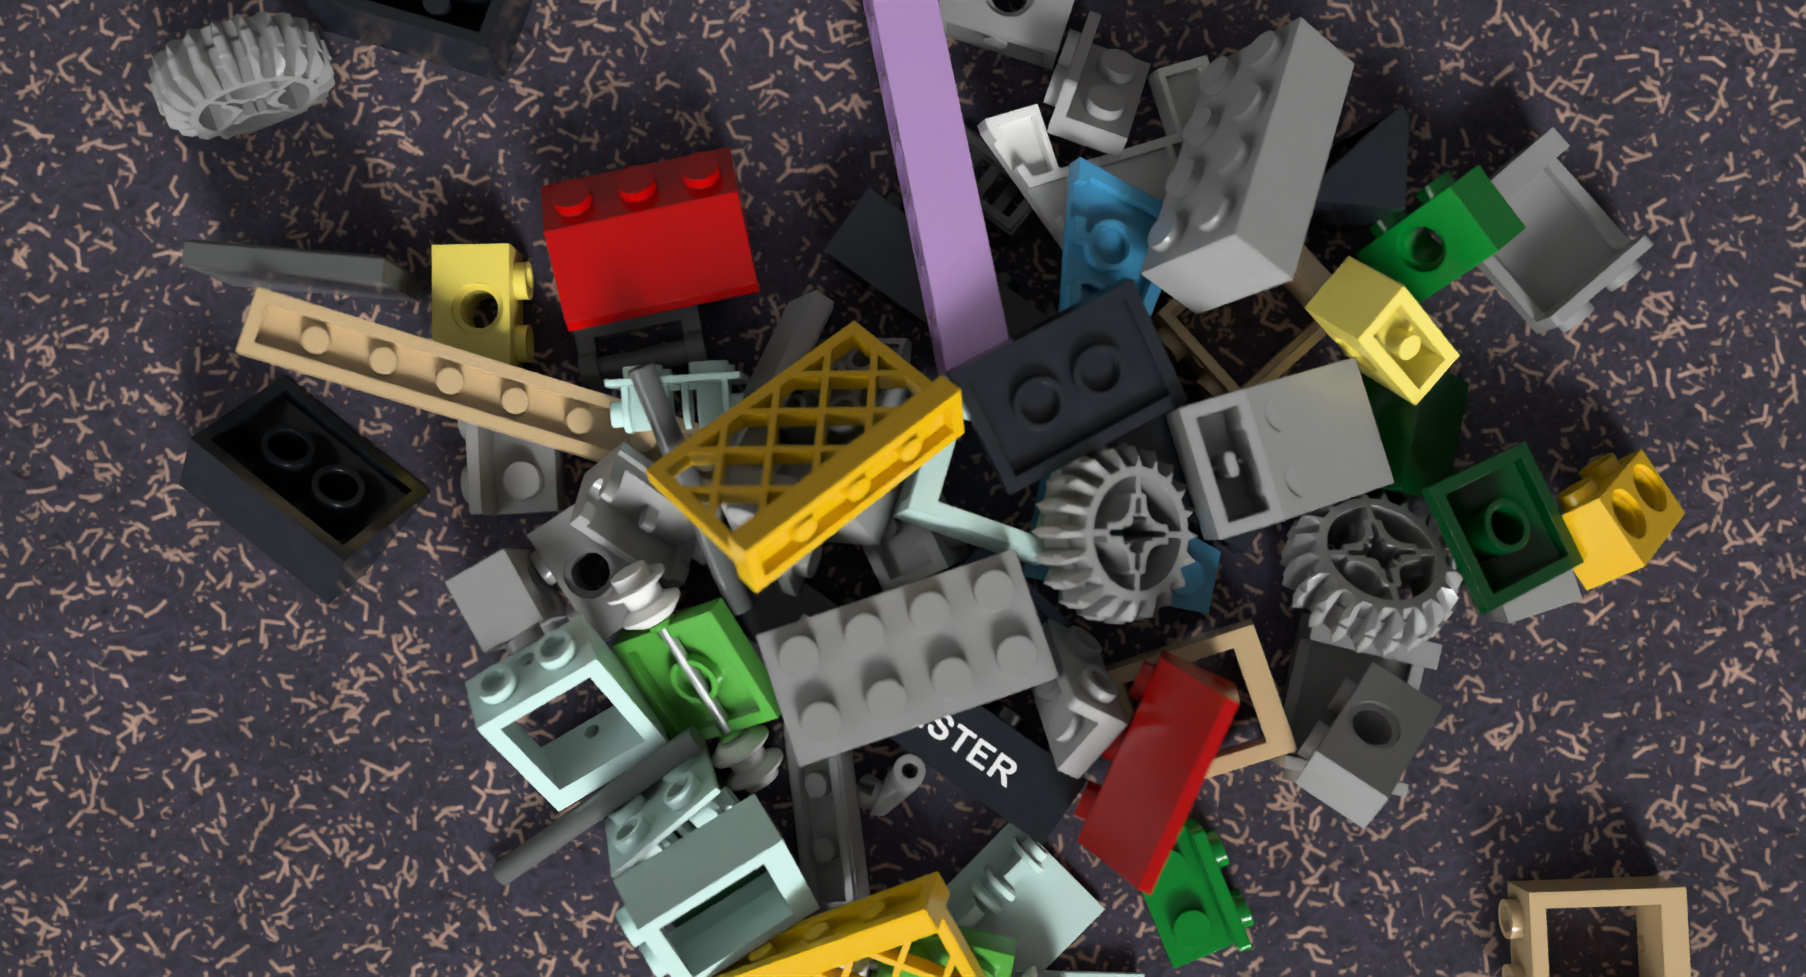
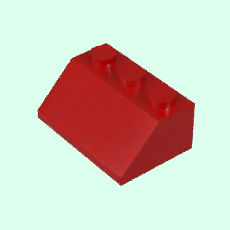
M730 147L697 152L688 156L645 165H635L626 169L578 179H568L563 182L541 186L543 232L565 323L569 332L760 292L745 202Z
M1163 649L1156 665L1143 660L1128 693V697L1139 701L1129 724L1100 755V757L1111 761L1101 785L1088 780L1073 813L1074 817L1084 821L1077 841L1134 887L1151 895L1240 704L1236 683Z

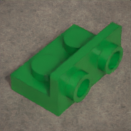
M1193 817L1185 820L1151 895L1141 891L1173 969L1231 945L1239 953L1252 948L1245 931L1246 928L1254 925L1249 907L1238 888L1229 891L1220 868L1229 865L1224 846L1214 828L1204 831L1202 825Z

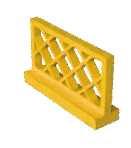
M853 321L645 470L649 482L735 562L738 576L757 593L964 434L961 389L943 375L932 382L860 324ZM853 348L858 349L870 359V370L833 371L834 362ZM907 388L914 394L913 397L899 407H877L878 389ZM820 389L819 408H783L784 398L795 390ZM831 389H868L867 407H830ZM817 426L815 446H778L780 427ZM828 426H865V432L849 445H826ZM744 427H768L766 446L730 445L732 436ZM776 464H813L812 472L797 484L773 485ZM691 465H715L712 486H682L675 477ZM727 465H763L761 485H725ZM703 504H709V508L707 509ZM722 504H758V512L734 531H730L720 521Z
M936 871L801 920L713 977H863L851 972L854 961L866 957L894 966L891 977H899L901 970L920 977H986L946 907L950 891L939 872ZM937 933L950 955L946 966L908 953L911 942ZM955 965L959 971L953 969Z

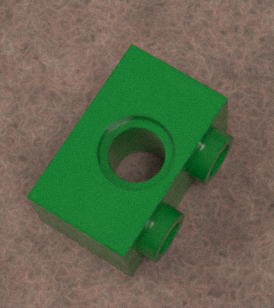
M1478 164L1458 180L1448 170L1420 190L1415 196L1422 205L1409 215L1405 210H1402L1376 222L1368 228L1376 239L1355 255L1361 263L1405 286L1419 304L1500 251L1526 227ZM1428 228L1437 233L1442 244L1433 239Z

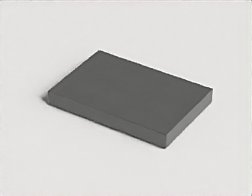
M189 239V242H184L183 266L232 286L420 302L422 280L384 256Z

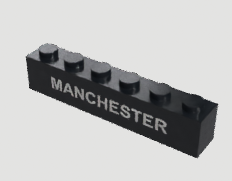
M816 572L811 578L805 577L797 596L784 594L777 578L757 593L746 584L745 586L753 607L742 614L734 616L745 636L759 645L756 635L857 602V600L841 589L836 592L833 598L828 596L812 584L818 575ZM998 699L995 700L990 709L981 704L888 736L1042 845L1088 781L1083 775L1076 779L1057 770L1048 739L1041 745L1022 732L1028 721Z

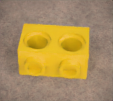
M1642 449L1619 460L1614 453H1608L1599 457L1578 472L1582 480L1572 484L1556 496L1560 504L1558 509L1584 560V563L1574 567L1573 571L1586 590L1645 567L1685 514V511Z

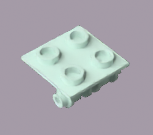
M727 360L690 362L689 374L672 375V369H663V365H655L674 413L673 391L682 392L683 418L686 430L694 429L695 425L693 390L697 392L699 427L707 426L745 399L744 393L732 394V386L747 385L750 378L740 371H735V365H729ZM640 365L623 367V379L605 380V387L621 391L622 401L611 402L610 416L613 428L625 427L627 434L639 431H652L628 374L629 370Z
M707 744L706 748L613 811L604 820L611 876L614 879L679 840L673 831L677 830L684 837L696 829L691 822L699 828L740 802L728 787L725 786L721 790L719 789Z
M1010 822L946 885L950 891L946 907L957 925L1018 939L1011 977H1016V969L1028 970L1031 966H1036L1037 970H1045L1105 910L1039 842Z

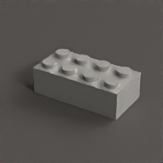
M1302 17L1274 32L1269 30L1262 33L1252 44L1228 57L1221 56L1216 58L1208 65L1200 77L1199 87L1201 90L1193 114L1184 126L1182 132L1184 141L1176 166L1166 180L1165 190L1167 193L1158 220L1148 234L1147 243L1149 248L1140 272L1195 314H1200L1293 280L1355 64Z
M1015 549L756 635L799 767L1059 678Z

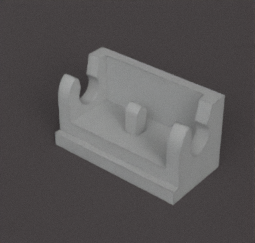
M623 441L584 474L569 524L629 564L639 560H645L648 566L662 563L665 571L658 582L666 588H679L686 581L692 557L701 565H705L707 561L690 520L649 482L645 469L654 464V462ZM721 509L720 521H723L724 512Z

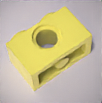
M509 243L432 245V341L522 369L523 363H531L534 357L533 330L531 325H523V300H531L534 291L531 263L529 261L522 262V253ZM495 298L498 304L496 319L487 327L476 328L473 321L475 307L485 299Z
M1350 256L1346 258L1305 306V309L1349 358H1356L1359 370L1363 374L1415 406L1460 356L1405 286Z

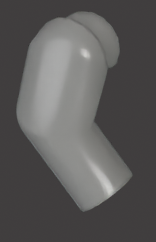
M903 755L898 758L883 781L870 773L862 775L857 784L859 807L869 809V815L873 816L888 814L916 791L922 783L926 773L923 761L916 755Z

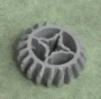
M263 11L250 17H241L239 14H236L230 20L222 22L212 20L211 25L202 29H189L186 32V37L183 39H171L166 44V50L159 51L152 57L154 64L148 69L152 82L150 84L152 94L160 114L165 116L169 127L179 130L181 135L190 137L198 135L200 139L206 140L216 136H221L228 140L235 135L250 134L308 111V107L312 104L323 102L329 96L328 92L335 85L334 71L331 64L332 57L325 40H321L316 27L310 26L305 18H292L290 13L282 12L271 17L267 12Z
M1126 443L1104 445L1062 467L1061 475H1055L1053 478L1045 480L1051 498H1045L1043 501L1035 504L1045 515L1044 523L1031 531L1040 538H1043L1044 549L1034 559L1050 566L1043 583L1051 586L1053 589H1060L1058 603L1064 604L1068 608H1076L1077 615L1083 616L1085 619L1104 620L1105 623L1124 624L1125 621L1132 622L1133 620L1153 617L1155 609L1171 605V590L1186 586L1180 570L1181 567L1195 562L1187 552L1188 541L1199 536L1188 529L1187 518L1194 512L1195 508L1182 503L1181 499L1187 485L1172 480L1173 465L1157 461L1155 451L1128 446ZM1121 531L1122 536H1111L1109 532Z
M1384 489L1373 495L1372 498L1363 493L1302 514L1299 520L1294 521L1287 534L1288 540L1282 550V559L1280 561V564L1286 568L1283 572L1282 585L1296 590L1292 595V607L1308 608L1311 611L1309 627L1319 624L1327 626L1331 629V643L1343 637L1352 639L1356 653L1367 649L1372 643L1383 657L1389 652H1393L1397 647L1408 652L1412 648L1417 647L1422 640L1427 641L1430 637H1434L1445 624L1444 621H1447L1457 606L1456 602L1459 599L1457 593L1460 590L1463 577L1455 570L1457 565L1450 550L1445 549L1447 544L1441 532L1432 531L1429 528L1431 514L1420 517L1409 511L1408 499L1398 505L1389 502ZM1343 542L1340 550H1328L1327 545ZM1400 589H1411L1412 598L1400 600L1398 592Z

